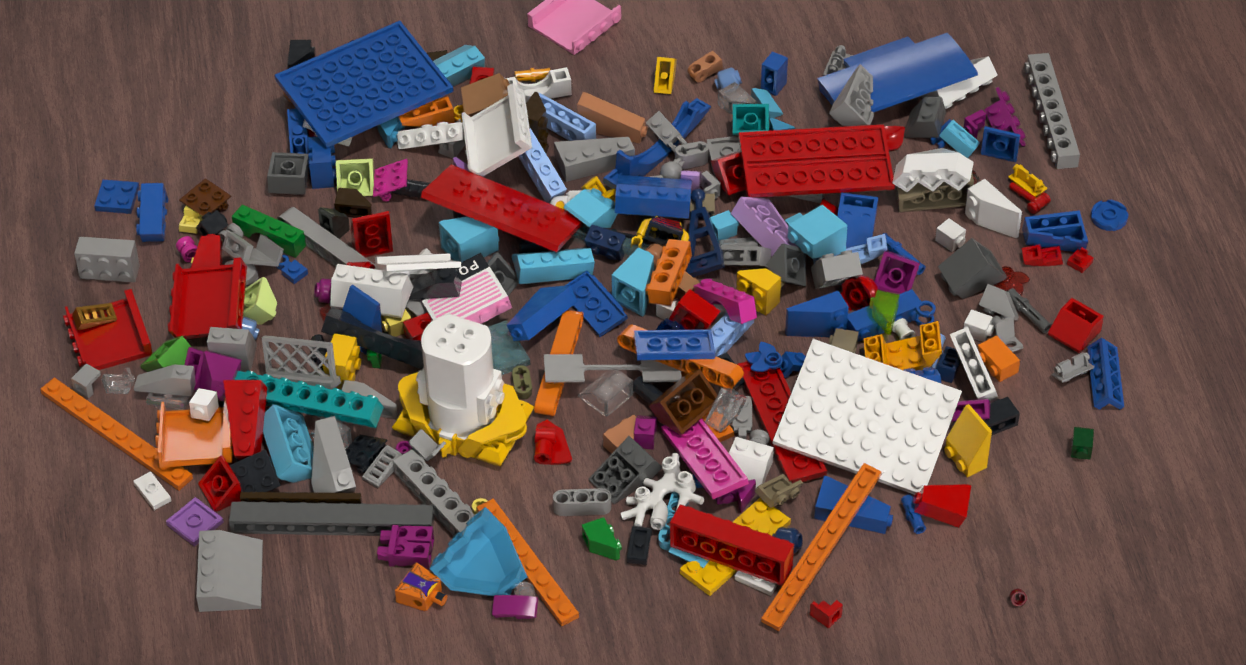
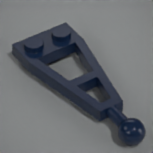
M699 188L694 189L691 193V199L695 202L696 210L691 211L689 241L692 257L686 271L692 277L724 268L723 251L706 207H703L706 195ZM703 217L706 226L697 229L698 218ZM710 235L714 250L694 257L696 239Z

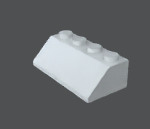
M989 56L970 60L978 71V76L921 95V97H942L945 109L953 105V101H960L966 98L965 94L978 91L980 85L985 86L993 82L992 78L996 77L997 73Z
M337 264L331 279L330 306L331 308L343 309L349 288L353 284L380 303L381 315L402 318L413 289V284L408 274Z

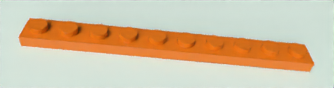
M55 377L40 389L42 395L178 491L193 479L192 473L182 466L160 467L159 460H155V447Z
M863 463L762 616V623L780 631L881 477L882 471Z

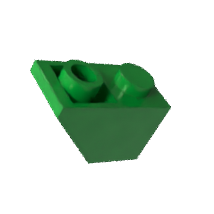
M604 517L582 524V538L589 552L613 560L620 559L621 543L619 539H615L613 527L611 524H607Z

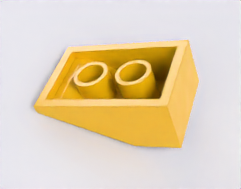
M969 404L964 407L948 434L944 448L946 456L955 462L958 470L963 472L967 478L987 468L992 430Z

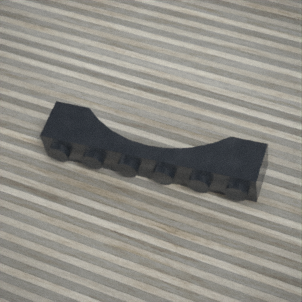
M334 307L327 313L321 332L331 336L335 333L356 337L357 345L419 369L424 368L421 340L404 339L382 333L363 324L350 313Z

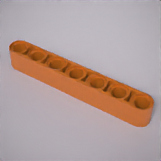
M567 310L562 314L550 354H574L583 323V312ZM544 372L535 401L534 413L555 416L565 382H545Z
M632 324L628 325L617 337V342L622 348L636 353L634 331L646 329ZM716 356L715 359L655 360L685 373L700 369L708 382L726 389H732L744 375L739 365Z

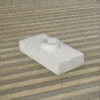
M151 471L133 481L135 487L153 510L171 502L170 495Z
M737 571L735 574L736 581L770 596L778 586V584L741 571Z

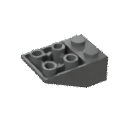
M628 436L592 474L589 480L597 488L609 490L611 502L616 504L636 491L637 488L642 487L645 478L652 479L662 469V466L633 438Z

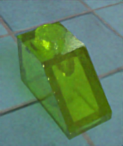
M877 290L875 297H871L869 308L873 309L872 317L887 335H891L899 307L900 294Z

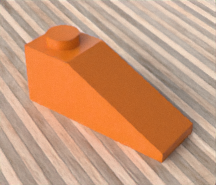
M448 96L436 99L398 116L402 126L421 127L422 125L437 126V123L440 122L455 123L454 108Z

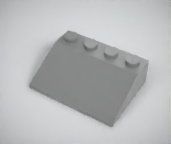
M222 530L199 531L196 595L199 612L261 609L263 540Z

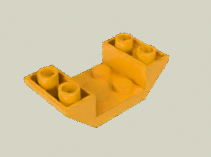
M939 322L919 325L920 336L890 343L885 342L882 334L863 338L865 357L901 370L912 368L916 371L931 367L942 354Z

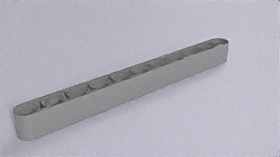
M295 207L289 208L277 218V220L303 230L306 246L335 267H337V264L346 265L348 262L369 261ZM420 299L408 300L405 308L411 318L428 312Z

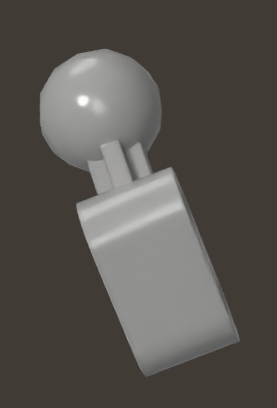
M698 141L677 146L674 161H669L662 165L660 175L663 178L681 179L682 169L705 165L708 162L709 145Z

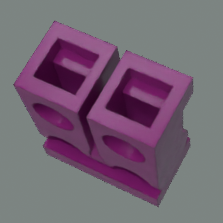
M392 525V530H381L380 542L381 544H389V547H378V560L388 561L389 566L392 567L396 565L414 566L415 563H418L427 570H430L435 541L433 527H399V525Z

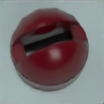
M1019 588L1012 590L1009 594L1010 601L1014 606H1022L1027 601V595ZM1016 594H1018L1019 600H1016Z

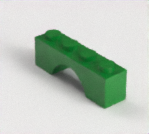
M241 205L232 215V222L241 228L244 236L250 238L253 233L263 234L283 248V253L296 258L306 247L305 234L301 229L245 205Z

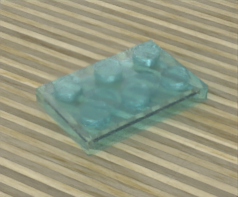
M507 320L488 327L491 334L493 369L501 371L502 375L512 372L516 366L531 365L530 358L521 343L513 341L507 327Z

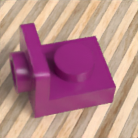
M980 110L964 119L963 128L976 139L978 130L985 126L986 113Z

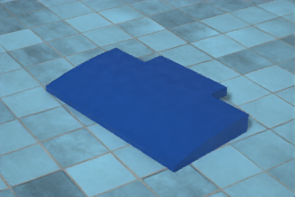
M944 33L916 44L907 36L843 59L846 66L845 69L819 77L817 80L820 92L833 106L846 83L861 64L873 76V92L871 93L873 105L871 106V111L876 112L978 76V71L956 41L948 33Z

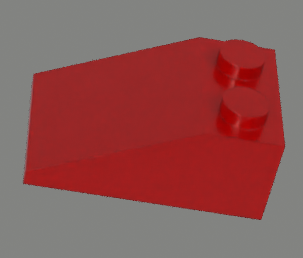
M389 211L352 219V245L354 250L365 258L393 252Z

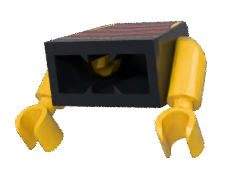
M655 216L654 218L642 221L636 233L637 236H634L631 240L630 247L632 248L634 244H638V247L642 248V238L666 246L668 239L689 241V234L683 229L682 222L668 217Z

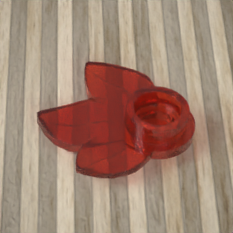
M1001 267L1007 278L994 284V286L1007 292L1014 288L1022 296L1024 291L1022 284L1029 282V277L1023 272H1014L1011 267Z

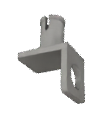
M994 316L992 325L996 329V335L1005 345L1009 343L1016 344L1014 347H1008L1012 352L1023 349V344L1015 337L1014 319L1012 317L1001 319L999 316Z
M421 429L409 441V444L417 454H420L428 461L439 452L446 442L443 441L438 445Z

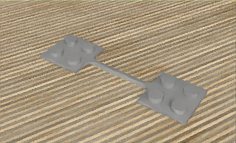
M544 354L545 382H585L584 372L587 370H639L642 372L643 382H678L682 378L680 370L655 360H641L640 365H584L582 354Z

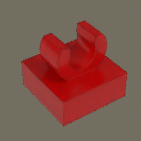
M1081 247L1080 250L1077 249L1067 259V265L1083 273L1093 263L1094 257L1088 255V250Z

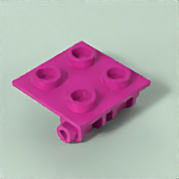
M408 159L375 169L373 197L380 196L383 201L387 202L391 199V191L407 186Z

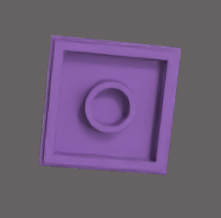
M196 497L166 520L168 527L193 546L199 543V531L215 530L224 523L220 515Z

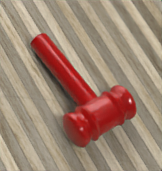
M1014 182L1009 185L1011 190L1030 202L1027 204V210L1031 214H1036L1051 202L1050 196L1047 193L1043 192L1038 197H1035Z

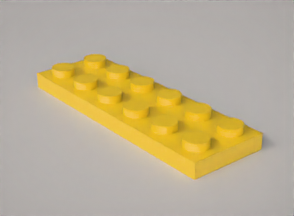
M759 498L737 517L733 523L748 526L753 530L768 533L772 536L778 528L788 527L791 524V518L775 507L770 508ZM688 561L680 568V574L709 596L738 571L709 561L704 568L700 567L697 561Z

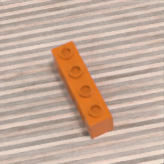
M668 239L666 246H663L662 256L660 259L658 258L656 270L651 274V282L646 286V295L649 297V303L672 305L692 257L690 241Z

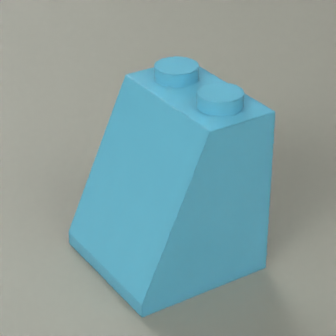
M821 205L788 224V238L812 259L832 253L837 255L846 251L847 224L824 205Z
M470 217L439 222L441 248L450 254V258L453 261L463 262L479 253L485 258L499 250L498 228Z
M638 247L612 274V296L620 305L642 317L645 315L649 297L646 295V286L650 284L651 274L654 271V255Z

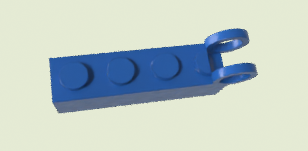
M911 289L849 313L847 330L859 332V342L864 340L863 338L882 334L890 330L893 323L902 318L906 319L907 322L915 321L919 326L927 324L919 321L918 318L920 316L930 317L931 321L928 323L934 322L936 307L930 301H921ZM923 305H927L932 308V311H921L920 308Z

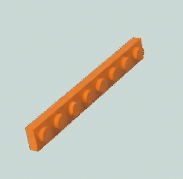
M494 498L477 506V512L486 507L506 527L527 574V581L561 627L579 618V612Z

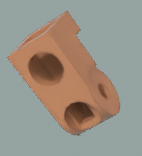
M712 50L693 62L687 72L696 82H702L710 75L717 74L723 70L722 59Z

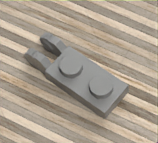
M660 111L645 122L674 153L676 146L673 144L677 140H679L681 145L688 144Z

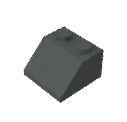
M924 97L911 110L904 138L939 137L946 115L942 97Z
M272 152L267 175L269 193L305 195L308 183L309 154Z

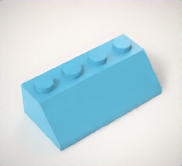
M464 45L433 61L453 87L471 78L473 67H485V57L476 46Z
M591 248L512 254L519 284L570 280L577 278L585 271L593 275L595 261Z
M273 404L265 412L263 434L277 477L291 483L312 478L314 446L303 415Z

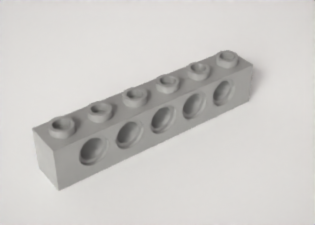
M411 449L393 460L394 473L423 504L433 505L434 516L453 536L465 529L466 523L474 516L470 506L461 501L457 492L452 491L447 482L437 476L435 469L432 466L429 467L420 454Z

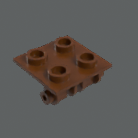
M205 178L180 198L179 201L203 217L206 213H212L217 208L226 210L228 208L227 200L231 195Z

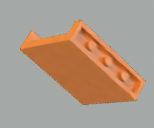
M224 398V407L218 408L210 421L191 418L190 410L166 411L164 402H161V410H157L158 422L156 423L157 434L159 435L155 436L156 447H158L155 448V460H159L160 467L214 464L220 455L224 456L227 463H232L233 444L226 398Z

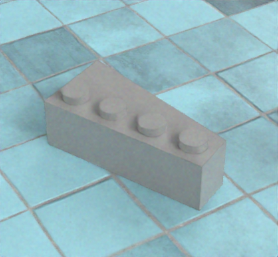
M629 137L554 142V157L566 182L614 170L616 153L619 150H622L628 156L635 155V148Z

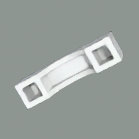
M567 67L550 70L543 80L534 84H523L515 77L505 78L509 81V84L514 83L524 91L526 103L534 92L541 93L550 99L572 95L571 78Z

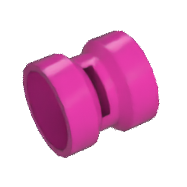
M185 236L176 243V249L181 253L184 261L191 262L197 250L194 240L189 236Z

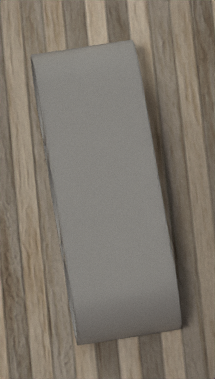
M603 488L558 490L553 494V510L558 516L605 515L611 511V493Z

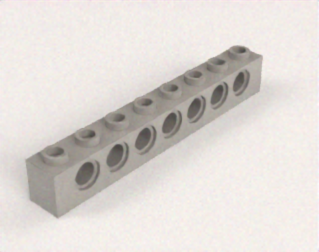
M1049 53L1028 55L1027 62L1024 63L1025 73H1028V84L1032 85V97L1036 99V110L1040 112L1039 120L1040 123H1043V134L1047 136V147L1051 149V161L1055 162L1056 169L1078 167L1080 153Z

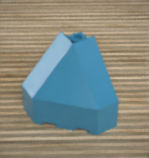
M484 507L470 518L463 531L458 532L447 544L449 547L445 552L439 553L434 558L430 570L452 591L490 596L511 595L513 588L525 580L527 574L506 527Z

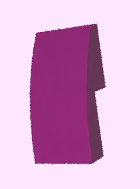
M494 595L492 615L495 618L513 616L517 619L536 618L538 598L523 595Z

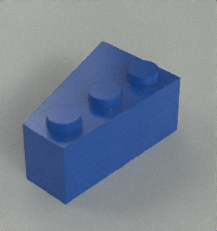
M141 183V190H138L140 207H137V217L140 218V224H137L136 231L137 235H140L142 242L165 240V215H167L165 203H168L169 198L164 183Z
M1080 210L1024 218L1022 232L1026 245L1034 246L1040 244L1044 248L1060 246L1061 250L1075 252L1077 249L1080 250L1081 247L1087 248L1088 239Z

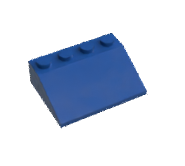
M618 175L615 213L689 219L692 180Z

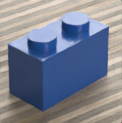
M772 51L762 63L761 89L767 90L774 96H777L787 84V57Z

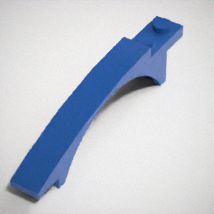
M698 98L691 103L685 101L672 125L682 135V138L685 139L711 109V106ZM659 139L652 147L638 155L628 156L622 150H619L616 153L615 169L603 177V183L612 189H616L618 175L645 176L672 152V149L668 148ZM677 140L673 145L677 147L680 144L679 140Z

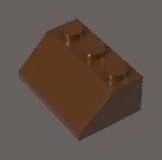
M698 369L687 373L653 401L649 407L659 422L681 435L720 403L721 399L701 370Z

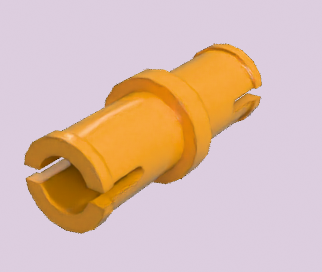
M530 68V70L514 71V77L519 82H535L536 80L544 79L548 75L550 68Z

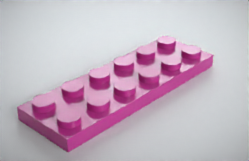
M702 418L681 435L665 425L661 427L663 434L712 499L749 484L747 476Z

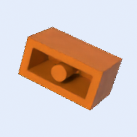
M997 335L978 345V351L985 367L991 376L995 377L999 382L1018 373L1020 359Z

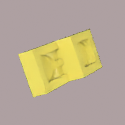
M185 206L184 216L179 224V232L197 234L196 226L202 221V216L188 206Z

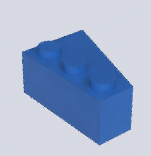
M318 136L308 137L312 189L334 187V180L337 177L336 168L333 169V166H336V159L332 153H335V146L332 145L326 148Z

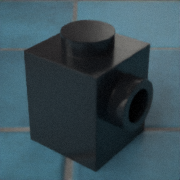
M217 210L214 213H206L201 218L202 221L196 226V229L202 236L208 234L218 235L229 224L226 217Z

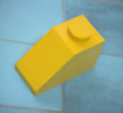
M657 57L654 93L672 94L677 59Z

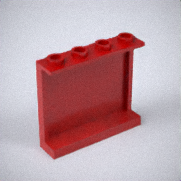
M241 257L234 258L233 264L188 269H182L179 264L175 265V271H173L174 287L171 289L172 305L169 308L171 320L168 323V331L174 338L183 336L185 339L208 337L210 327L242 329L247 265Z
M132 289L124 291L125 299L111 302L117 320L107 324L77 330L72 316L73 313L70 314L68 307H65L66 315H63L65 325L70 326L67 329L70 340L74 339L75 341L72 343L75 354L79 353V356H76L79 367L88 364L97 370H102L153 354ZM103 310L105 317H108L106 310Z

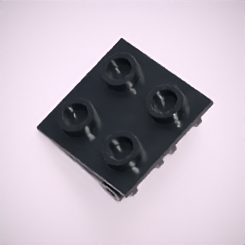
M360 434L345 449L349 463L357 465L358 468L356 470L358 473H365L379 453L386 447L387 439Z
M266 450L229 465L240 482L241 492H269L281 486L272 466V460Z

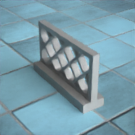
M266 335L262 337L266 374L277 379L284 377L292 382L303 381L312 386L319 384L327 389L336 388L341 383L340 376H336L333 343ZM269 342H273L278 347L275 352L269 347ZM290 344L295 351L291 354L284 345ZM307 346L312 353L308 356L301 347ZM320 347L327 348L326 358L318 351ZM279 351L288 358L285 362L277 355ZM297 352L304 359L302 364L294 357ZM314 354L322 361L319 366L311 359ZM272 359L280 365L279 368H272ZM289 360L297 367L296 370H291L286 365ZM307 362L314 371L308 372L303 365ZM324 364L329 369L330 374H325L320 367Z

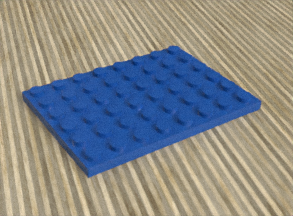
M397 21L274 75L276 82L326 148L454 92L452 84L401 21Z

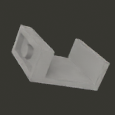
M229 231L226 233L222 249L234 258L241 257L245 264L277 267L284 250L264 235H260L257 247L253 248L251 244L240 236Z

